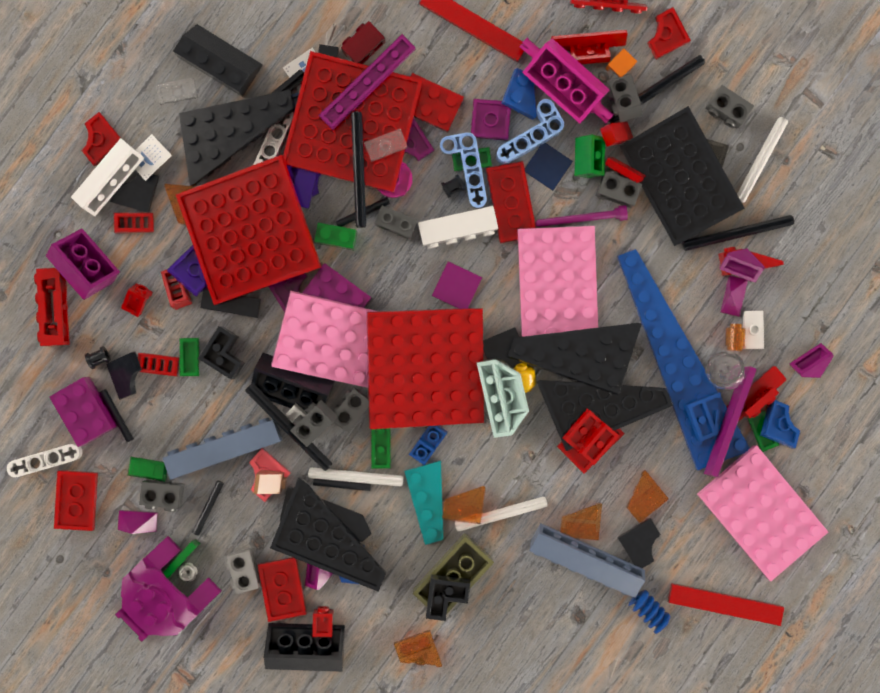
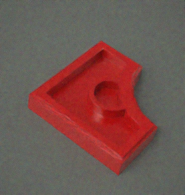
M674 7L655 17L657 32L647 44L657 60L691 41Z
M100 112L84 123L88 130V140L81 151L93 166H97L121 138Z

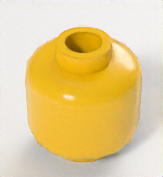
M526 363L517 364L513 370L521 374L525 393L532 391V388L536 385L534 368L527 366Z

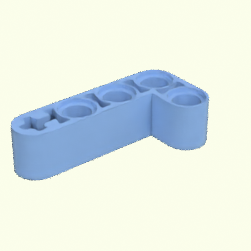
M543 99L538 103L536 114L540 124L498 148L496 153L498 163L502 165L509 164L561 133L564 128V121L551 100ZM547 106L550 112L544 114L541 112L540 107ZM550 123H557L559 125V129H551ZM540 132L543 138L537 140L534 138L533 133ZM523 141L526 144V148L519 149L516 143ZM511 148L513 149V151L509 153L508 158H506L505 156L501 157L502 151H504V153H507L511 151Z
M461 133L444 137L440 142L441 151L444 154L460 153L470 205L475 208L483 207L487 197L476 137L472 133ZM464 137H470L473 140L471 147H465L462 144ZM446 140H451L454 144V148L450 151L443 148V143ZM467 156L475 157L476 164L470 167L466 164ZM471 175L479 177L478 185L473 186L469 183ZM481 187L482 191H478V195L483 200L477 205L476 202L472 201V198H475V191L471 193L470 189Z

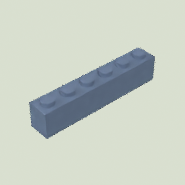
M267 417L258 420L259 424L253 427L250 423L241 426V431L234 433L232 429L222 433L223 437L216 439L215 436L204 439L205 443L197 445V442L186 445V450L179 452L177 448L167 452L168 456L163 457V461L170 480L281 442L283 439L277 423Z
M541 523L531 540L529 551L533 552L536 556L549 559L554 564H560L572 572H578L588 579L596 580L608 588L620 591L624 595L635 598L645 582L644 569Z

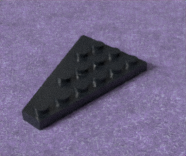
M286 90L179 113L190 185L192 187L197 186L199 181L206 176H210L215 169L222 167L231 160L233 155L240 150H244L249 143L254 142L265 134L267 129L274 124H278L283 117L295 111L292 92Z
M631 323L517 337L512 342L508 358L619 395L642 324Z
M536 381L565 451L573 449V447L562 437L586 409L593 412L615 431L673 406L666 388L622 385L619 395L581 382Z
M298 477L270 549L379 592L386 571L303 478Z

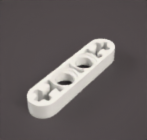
M293 112L289 114L290 118L285 119L283 123L286 128L278 124H274L269 128L253 165L263 162L262 156L269 160L279 155L291 127ZM275 129L283 131L281 138L275 139L272 136ZM273 146L275 148L274 155H265L266 147Z
M76 443L68 444L13 460L7 465V472L11 477H20L78 460L82 456L83 451L81 447H77ZM71 447L73 450L76 449L77 453L74 454V457L73 455L64 457L63 453L71 451ZM52 452L57 453L59 456V460L56 463L51 462L49 459ZM33 458L40 460L38 468L32 467L31 460ZM25 464L26 468L20 469L18 471L13 470V467H15L16 465L20 466Z

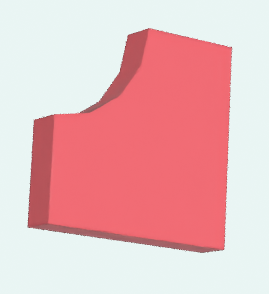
M261 448L249 462L254 469L255 477L260 470L285 472L284 477H288L291 474L264 448ZM254 482V484H253V486H252V488H251V490H252L253 492H254L255 482ZM272 494L256 495L266 502Z

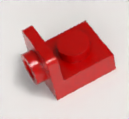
M136 283L128 289L121 309L139 317L142 314L147 299L152 296L153 292L146 286Z
M320 606L318 609H314L312 637H332L334 609H329L327 606Z

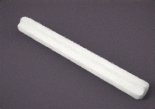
M783 117L777 119L740 187L737 195L742 203L747 200L788 124L787 119Z
M313 467L309 468L308 472L309 478L390 486L403 485V476L335 469L324 471L322 468Z
M540 497L455 521V527L457 531H462L547 507V500L545 497Z

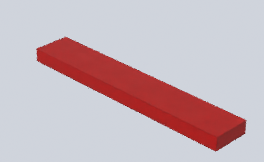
M420 1L422 7L517 63L524 53V50L520 48L523 41L455 1Z
M671 583L667 601L671 604L781 626L785 607L674 583Z

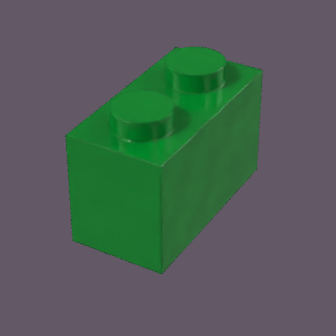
M591 134L575 138L574 176L587 179L604 176L605 141L603 137Z
M318 223L314 242L320 245L354 251L357 230Z

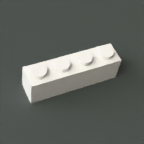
M120 138L71 198L81 208L96 216L143 161L144 157Z
M493 206L418 222L423 247L427 246L428 249L439 247L438 244L446 242V245L457 243V239L465 238V241L473 240L479 234H483L484 237L495 234L494 231L498 230Z

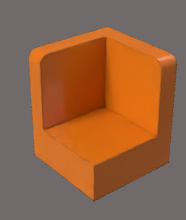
M623 48L606 66L605 70L608 72L611 69L620 78L629 72L638 61Z

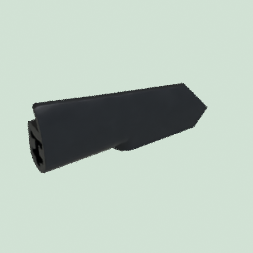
M291 486L287 487L280 522L294 489ZM322 499L359 542H363L372 534L362 514Z

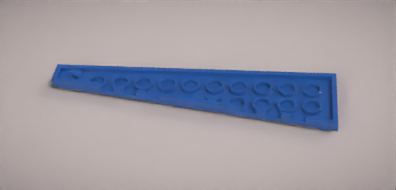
M637 250L618 255L619 264L664 385L673 404L674 412L696 470L706 468L717 435L701 442L697 441L684 405L718 391ZM719 398L718 410H720L718 433L727 411L722 398ZM736 426L724 461L741 455L750 449L738 426Z

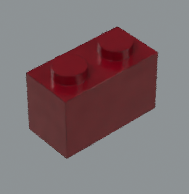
M368 21L366 24L362 23L352 37L349 36L343 41L341 49L350 61L364 64L386 41L385 37Z

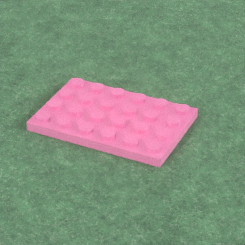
M595 226L517 229L521 337L598 328Z
M290 291L271 366L368 388L366 312L377 311Z
M753 445L719 474L718 477L697 493L698 497L770 582L828 533L827 529L757 445Z

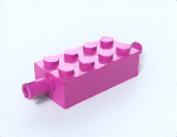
M528 37L522 42L523 44L520 45V48L532 57V61L522 73L579 124L590 113L596 114L605 124L611 119L614 114L601 104V100L610 89L554 39L546 42L540 49Z

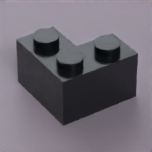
M218 326L198 358L231 380L237 377L245 364L229 353L239 336L223 326Z
M431 574L426 619L446 621L448 601L468 604L470 579Z

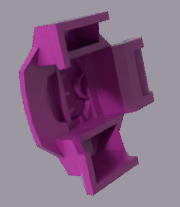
M169 536L158 544L122 579V608L115 616L118 619L121 618L139 636L138 639L141 642L149 635H178L222 591L208 577L187 598L165 577L161 569L182 550Z

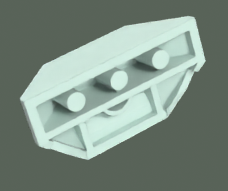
M496 359L478 362L477 367L494 438L511 436L529 412L521 374Z

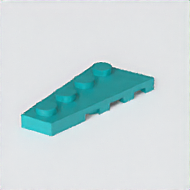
M441 460L404 470L425 545L444 540Z

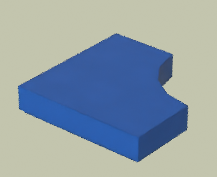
M775 400L768 405L760 436L795 449L800 430L791 422L789 405Z

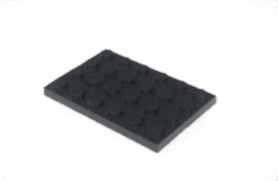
M689 106L620 145L630 166L646 175L643 181L639 183L642 184L645 194L674 246L745 209Z

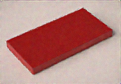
M523 161L485 169L492 206L494 207L498 224L497 232L500 244L518 240L517 229L536 228Z

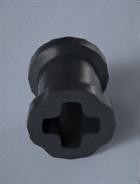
M458 174L455 175L454 179L441 183L448 198L460 190H465Z
M104 346L91 354H85L86 362L92 370L99 364L111 361L110 355Z

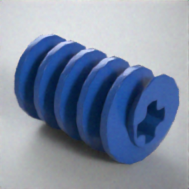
M647 590L638 592L637 596L630 600L628 606L635 604L632 610L634 612L640 610L638 613L639 617L645 615L644 623L651 621L648 627L653 628L655 626L656 628L653 631L655 634L662 631L668 625L670 614L665 612V609L660 607L657 601H654L653 596H649Z

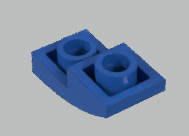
M439 425L428 426L409 455L425 465L448 432Z

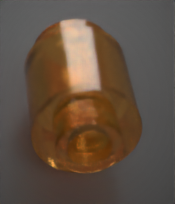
M730 324V327H726L725 346H727L728 351H743L746 328H742V324Z

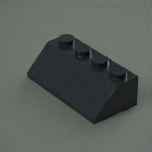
M198 24L182 35L173 50L178 58L242 97L262 67L260 62Z
M262 353L254 368L251 384H255L270 401L288 408L298 404L304 411L313 402L317 404L320 400L327 405L335 380L272 367L273 356ZM315 413L318 418H322L321 414Z
M268 623L263 656L265 669L343 672L345 625H333L332 637H312L313 624Z

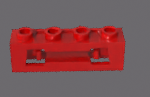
M56 268L36 269V274L34 275V282L37 285L35 301L38 304L36 321L39 323L37 340L40 346L70 345L66 279ZM48 289L55 290L53 291L54 322H57V325H50L52 323L51 292Z

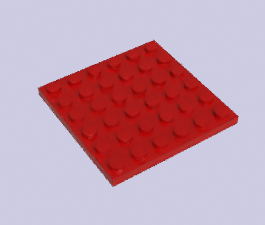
M310 51L283 154L287 166L354 183L351 113L334 130L319 117V114L368 67L367 65ZM392 72L352 111L362 113L365 186L391 193L395 192L423 83L422 79Z
M283 155L176 194L214 305L322 268Z
M483 308L366 312L370 429L484 423V393L477 367L478 362H483Z

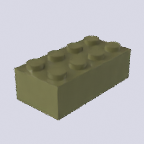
M464 533L413 588V595L427 607L431 574L470 579L471 588L494 563L493 558ZM448 601L447 614L458 602Z

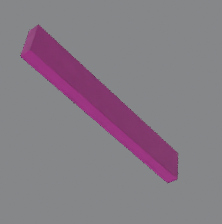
M401 34L319 114V117L334 130L416 50V47Z
M748 366L741 369L704 474L707 476H719L753 382L756 368Z

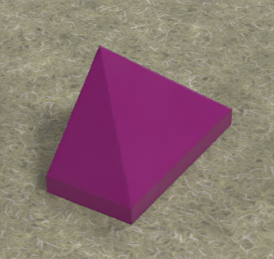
M746 248L729 252L719 269L756 283L764 270V266Z
M731 275L728 276L720 313L740 317L748 280Z
M820 343L789 364L801 377L821 378L834 355Z
M119 510L118 530L130 534L157 532L158 512Z
M307 563L305 586L320 590L333 573Z

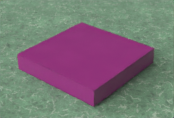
M473 99L471 133L479 139L508 141L511 108L501 104L502 101Z
M448 261L432 297L458 309L468 308L482 277Z

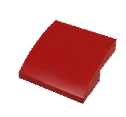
M586 409L562 438L595 465L617 440L619 435L593 412Z

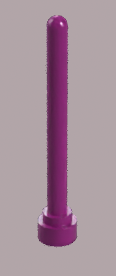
M621 205L611 211L538 219L535 224L537 227L609 218L624 221L628 220V211L626 205Z

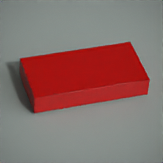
M609 157L605 163L606 166L636 183L642 182L646 176L614 157Z

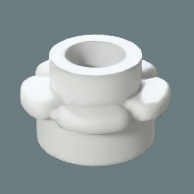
M185 563V565L179 568V576L183 581H193L198 574L197 567L193 566L192 563Z

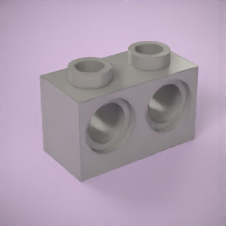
M253 548L233 552L227 556L225 564L227 570L231 572L230 584L232 589H235L236 594L255 590L261 586ZM236 558H242L245 562L244 566L237 565ZM242 576L247 577L249 584H243L240 578Z

